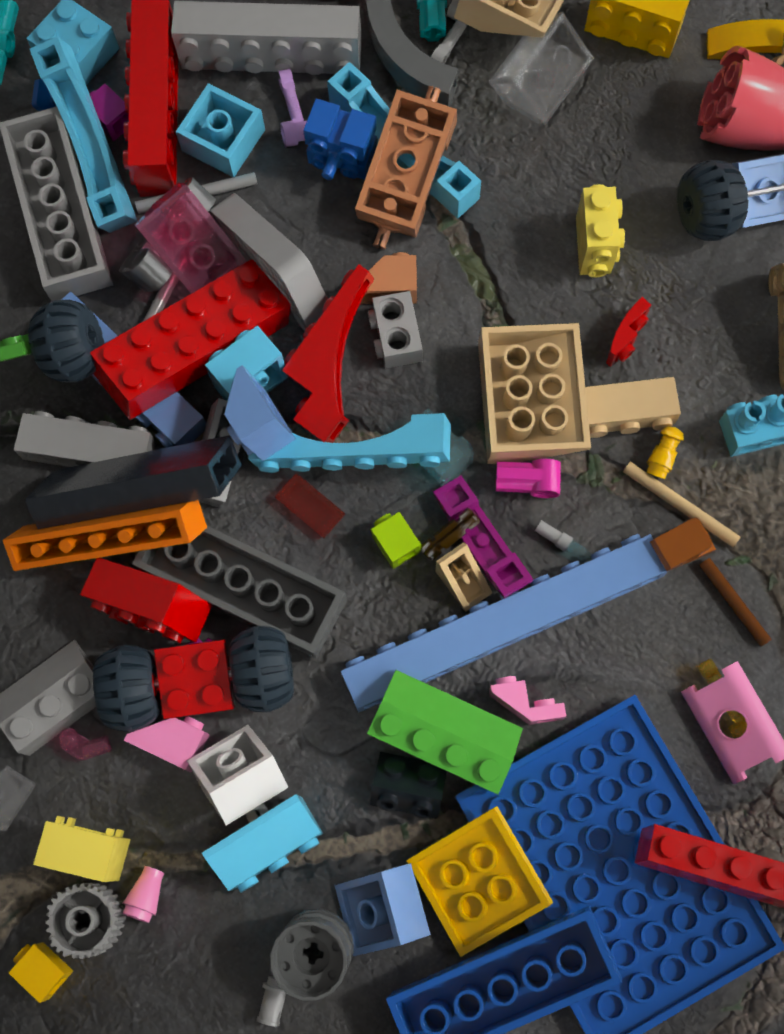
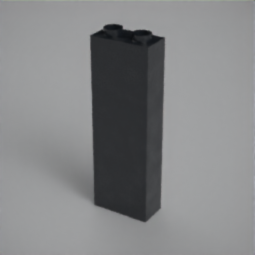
M228 435L57 469L25 499L28 513L33 518L37 529L49 528L218 497L242 465L232 438Z

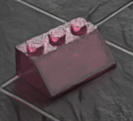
M177 183L159 198L135 225L191 294L247 262L184 183Z

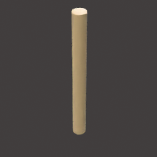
M631 461L624 469L623 473L690 519L697 517L705 529L731 547H734L741 538Z

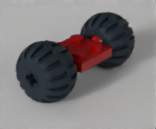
M269 626L248 628L232 639L230 643V667L228 665L225 639L158 648L154 650L155 659L147 649L139 646L119 645L101 654L95 661L93 668V691L98 715L105 726L116 731L133 732L147 727L158 718L161 705L163 719L234 709L231 681H233L234 692L239 705L253 712L266 713L279 709L290 702L294 694L293 668L286 636L282 631Z

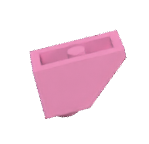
M185 716L183 721L177 718H169L128 733L124 741L186 771L192 772L187 760L202 752L210 735L202 731L203 723Z

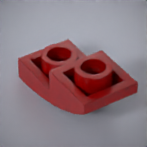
M643 296L628 311L616 331L606 361L610 367L618 360L624 362L636 349L633 345L638 336L637 332L649 321L647 315L651 308V304Z

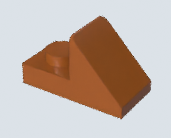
M697 517L650 541L666 571L707 556L716 550L708 532Z

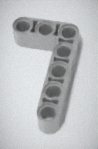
M233 193L210 209L209 214L217 227L277 282L282 294L291 303L290 310L301 328L305 331L311 323H316L323 314L322 308L328 298L305 254L236 193Z

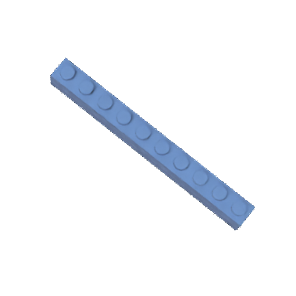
M639 534L633 535L621 542L622 547L613 551H610L609 547L601 549L591 555V561L580 565L579 561H575L560 569L562 573L550 578L546 574L534 579L530 583L532 586L523 591L517 590L506 598L500 595L501 600L491 605L487 601L479 603L469 609L471 614L458 619L457 615L447 617L438 623L440 627L430 632H427L426 628L418 630L407 636L409 641L396 646L395 642H392L377 649L378 655L365 660L364 656L350 660L345 664L346 669L342 670L341 673L358 713L381 703L395 670L427 683L664 577L668 571L665 570L650 543L653 540L652 535L649 534L643 538Z

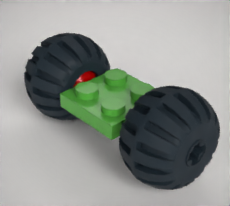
M54 300L42 306L31 318L28 327L29 334L14 336L0 341V362L32 354L41 371L49 378L60 382H79L94 374L96 366L94 365L95 362L91 356V351L105 344L101 327L93 312L83 303L73 300Z

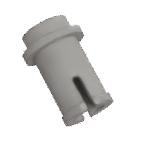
M268 976L267 982H263L262 985L265 988L259 1016H257V1022L277 1027L280 1024V1017L287 993L277 985L274 976Z

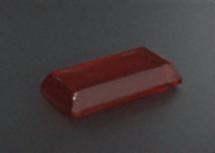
M297 473L275 496L279 502L322 538H325L346 515Z

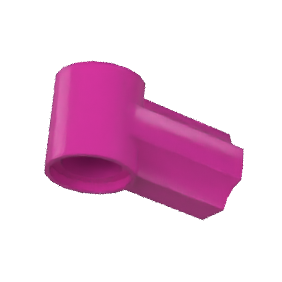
M536 459L531 463L497 461L495 484L497 492L530 493L531 496L537 498H556L560 496V461L554 459Z

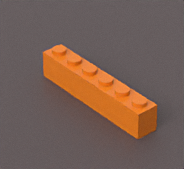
M199 500L43 529H37L36 524L25 525L2 541L13 571L191 543L207 528Z

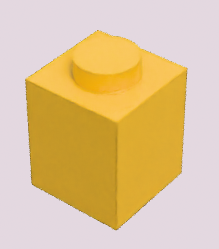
M44 942L32 946L27 944L14 957L13 962L16 965L9 972L30 995L41 1003L49 1000L73 973V970Z

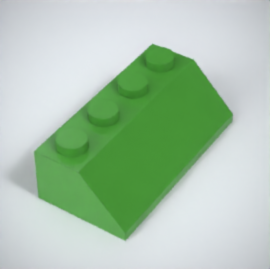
M395 670L367 734L499 795L514 760L523 728Z

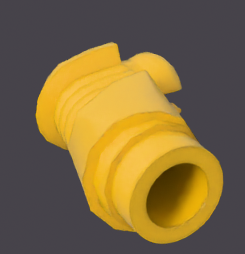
M670 426L661 430L662 439L659 445L655 446L647 461L649 467L646 473L663 479L666 478L667 473L671 472L677 455L676 448L680 441L684 440L681 430Z

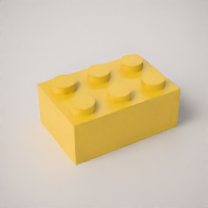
M590 0L584 31L590 32L597 37H605L620 42L624 46H632L648 51L655 56L670 58L690 0Z

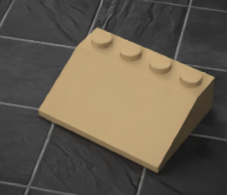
M459 0L454 18L481 32L543 38L564 0Z
M579 323L481 327L478 348L487 464H497V461L525 462L590 450L591 441Z

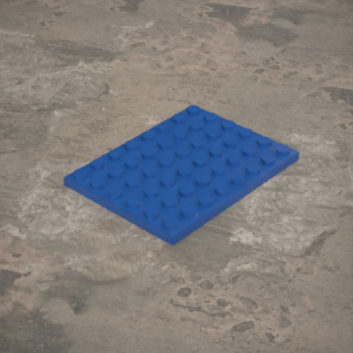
M636 695L514 762L509 769L499 795L475 784L455 796L468 822L498 806L551 897L553 903L549 907L523 921L529 932L590 905L621 974L622 983L569 1005L584 1034H643L784 950L781 938L759 901L635 864L641 830L653 824L724 844Z

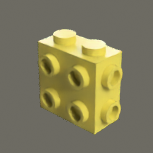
M598 184L589 188H583L576 215L580 275H589L594 278L603 277L606 274H611L614 263L619 262L620 248H624L625 232L624 228H619L618 219L622 218L623 207L622 199H617L616 187H606Z

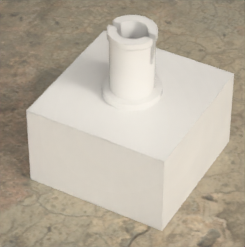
M249 725L187 760L204 794L225 825L230 824L246 814L247 820L252 822L258 818L255 810L259 811L260 815L268 812V808L264 802L288 788L273 755Z

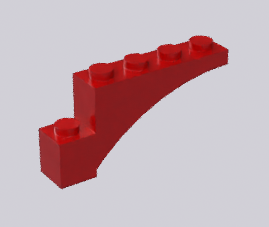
M358 264L355 270L351 269L346 273L341 282L342 288L335 297L331 296L325 302L322 308L323 314L316 323L313 322L307 327L303 334V342L298 349L294 348L289 352L284 360L285 367L282 369L284 373L312 392L309 398L305 397L298 404L295 410L297 415L293 420L323 442L333 443L349 422V419L344 416L341 390L342 361L345 344L356 311L364 295L375 280L371 273L360 264Z

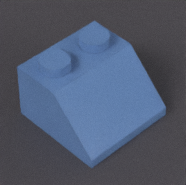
M243 365L238 367L224 413L231 425L227 428V431L237 445H242L248 455L254 453L264 461L296 438L264 387Z
M411 863L335 885L343 920L347 923L353 936V956L400 946L431 935Z

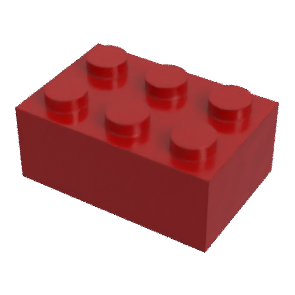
M96 558L80 593L81 596L92 601L90 606L92 609L109 615V618L128 625L129 622L136 624V628L150 634H154L156 631L161 633L164 638L181 644L183 639L197 642L212 607V604L179 583L102 558Z

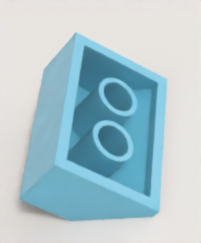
M295 794L205 850L202 854L228 891L238 888L240 893L259 882L256 876L261 872L269 869L272 874L288 864V855L298 849L301 854H304L319 844L317 837L322 835L323 832L303 798Z

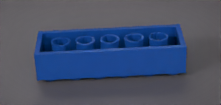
M589 905L392 991L386 998V1001L400 1034H504L622 983V979Z

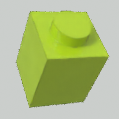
M400 512L393 516L388 513L374 522L375 527L371 529L372 538L392 569L421 553L420 542Z

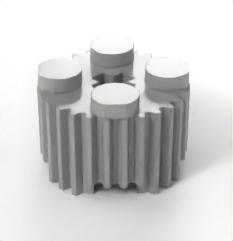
M99 883L75 884L73 887L65 888L64 892H58V897L51 899L53 904L47 906L50 911L46 916L50 918L45 924L49 925L46 932L51 933L49 936V940H52L50 946L57 947L56 952H63L64 957L72 955L74 959L97 956L106 952V949L112 948V943L118 941L117 936L122 935L120 928L125 926L123 923L126 920V915L122 914L124 907L121 905L122 901H117L118 895H112V889H107L105 885L100 886ZM88 913L91 923L90 926L83 928L81 923L84 920L80 916L81 914Z

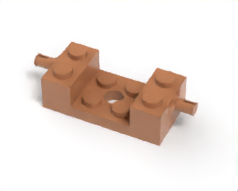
M428 86L425 98L396 90L355 207L358 219L372 223L379 228L373 246L377 248L380 245V249H386L391 233H402L414 238L417 237L426 211V200L444 150L447 151L457 123V109L437 103L441 90L437 87L434 90V86ZM402 154H411L415 158V163L412 167L404 169L397 164L398 158Z

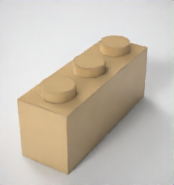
M674 377L585 387L590 438L603 437L608 432L620 431L621 434H632L638 432L640 428L653 427V430H662L668 426L672 427L681 415Z

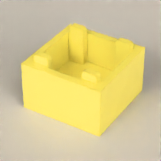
M57 816L55 822H45L33 865L101 882L120 880L131 840L123 837L124 830L117 829L114 835L115 829L107 828L106 833L75 826V818L68 817L67 822L64 823L65 817Z

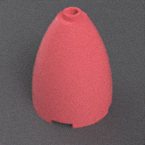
M734 46L720 60V65H723V68L717 73L713 82H708L704 92L697 125L703 126L700 139L743 150H784V68L763 55L740 46Z

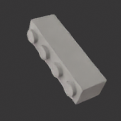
M35 411L34 415L22 414L14 451L23 460L72 467L153 451L156 448L157 442L146 428L140 426H130L129 429L117 428V425L107 421H98L97 424L85 423L84 419L75 416H67L65 420L54 418L52 414L47 412Z

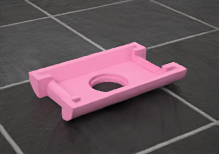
M738 661L723 668L724 677L700 690H697L695 685H692L681 691L733 784L747 778L745 770L771 757L775 763L784 760V740ZM737 711L744 716L747 728L741 737L730 738L722 733L719 727V720L723 713Z

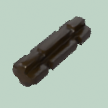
M464 509L458 514L459 518L457 520L453 518L433 534L435 538L432 540L428 538L421 544V550L428 559L434 560L442 553L441 549L449 548L464 536L467 528L471 530L479 524L480 520L472 509Z

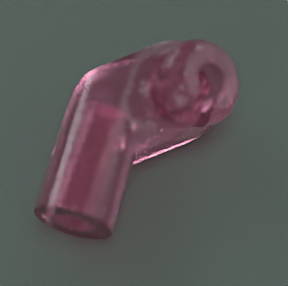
M71 728L63 730L59 735L61 748L80 761L111 752V744L107 735L89 741Z

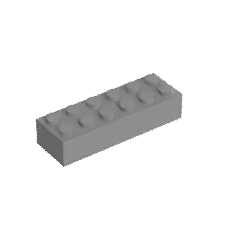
M174 1L171 35L182 69L190 71L218 70L220 72L248 71L251 73L278 72L291 69V72L319 75L321 73L336 74L350 62L360 71L362 38L359 6Z
M57 106L0 122L1 134L41 283L51 301L61 300L70 291L75 296L113 286L98 228L86 199L88 195L77 154Z

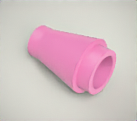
M148 866L144 867L142 874L122 903L125 905L122 914L145 923L150 922L152 915L156 916L161 882L164 876L162 871Z

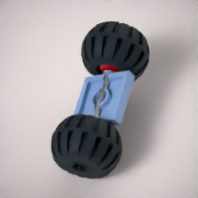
M784 154L732 164L721 160H707L692 166L683 174L677 188V210L684 229L691 236L698 239L718 241L734 234L740 227L744 228L784 220Z

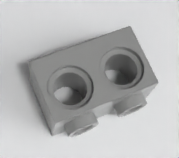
M410 291L372 298L373 310H368L371 330L377 329L379 339L374 340L377 359L383 358L385 369L423 362V349ZM389 312L397 313L399 317L394 320L386 319L384 315ZM395 341H401L405 344L401 349H393L389 345Z

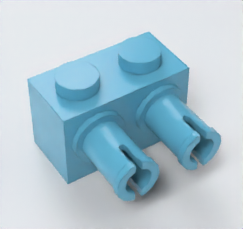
M783 394L779 397L777 395H769L758 401H753V404L751 402L747 404L740 402L727 408L719 423L730 457L784 444Z

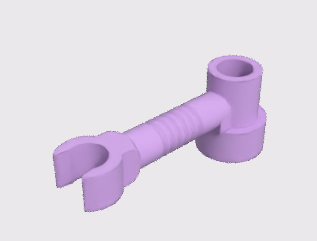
M291 69L278 71L280 79H278L279 85L285 97L291 121L280 123L285 148L296 146L298 142L305 141L303 130L307 122L303 119Z

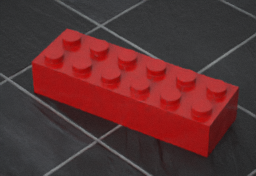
M131 0V12L126 14L127 28L131 32V39H126L127 58L130 59V66L125 67V79L127 86H129V94L124 96L126 113H129V122H124L125 141H128V150L123 151V164L125 170H129L131 185H136L140 197L160 196L177 191L178 138L176 130L178 129L179 58L171 35L173 12L169 0Z
M251 259L91 351V356L96 366L94 376L129 420L206 375L208 371L205 364L208 363L211 355L220 349L225 350L232 345L241 332L252 330L258 325L268 337L287 326L291 303L256 262Z

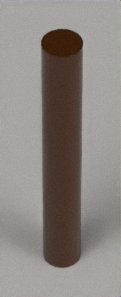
M711 558L702 562L699 565L760 647L771 641V637Z

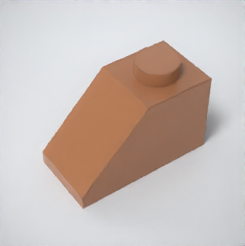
M404 252L384 255L368 270L375 280L360 304H373L372 298L407 291L411 293L413 304L417 303L416 255H409Z

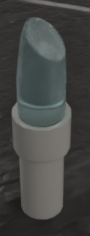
M542 520L536 527L535 532L553 542L560 550L567 551L582 561L592 559V553L574 541L573 537L565 532L561 533Z

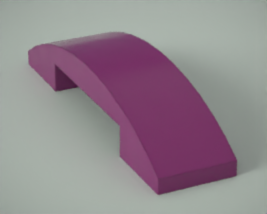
M461 475L433 491L449 522L453 518L457 520L459 518L458 514L466 508L472 509L478 516L479 524L471 530L467 528L465 530L466 534L460 539L467 544L476 563L503 598L533 581L532 576L516 553L510 551L479 506V500Z

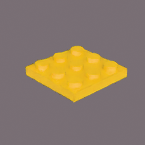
M498 806L406 860L408 864L411 863L416 879L460 957L553 903Z

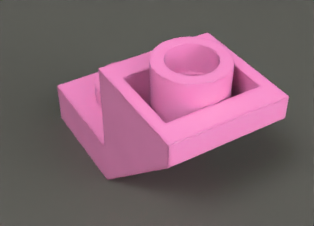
M516 676L495 679L496 684L491 685L489 688L490 697L528 725L561 721L566 718L564 703L555 704L554 698L534 701L535 707L530 708L525 680L516 681Z

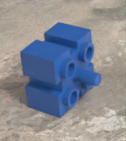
M316 98L303 130L305 144H308L306 150L308 163L323 170L321 175L327 180L333 179L337 168H340L341 174L345 177L365 180L377 147V136L375 135L377 129L376 116L354 109L351 112L340 110V105Z

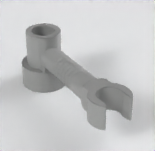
M452 0L447 11V17L456 22L431 56V58L444 64L459 37L467 27V24L454 18L459 0Z

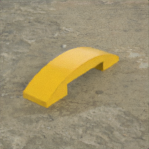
M747 20L708 29L707 59H722L726 52L734 46H740L755 53H782L784 20Z

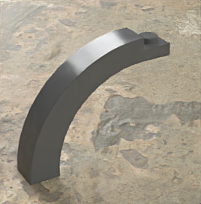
M366 0L369 34L373 47L386 70L400 85L415 96L425 98L428 86H434V90L435 87L439 88L441 93L437 103L450 107L458 84V68L429 57L406 37L395 18L391 4L392 0Z

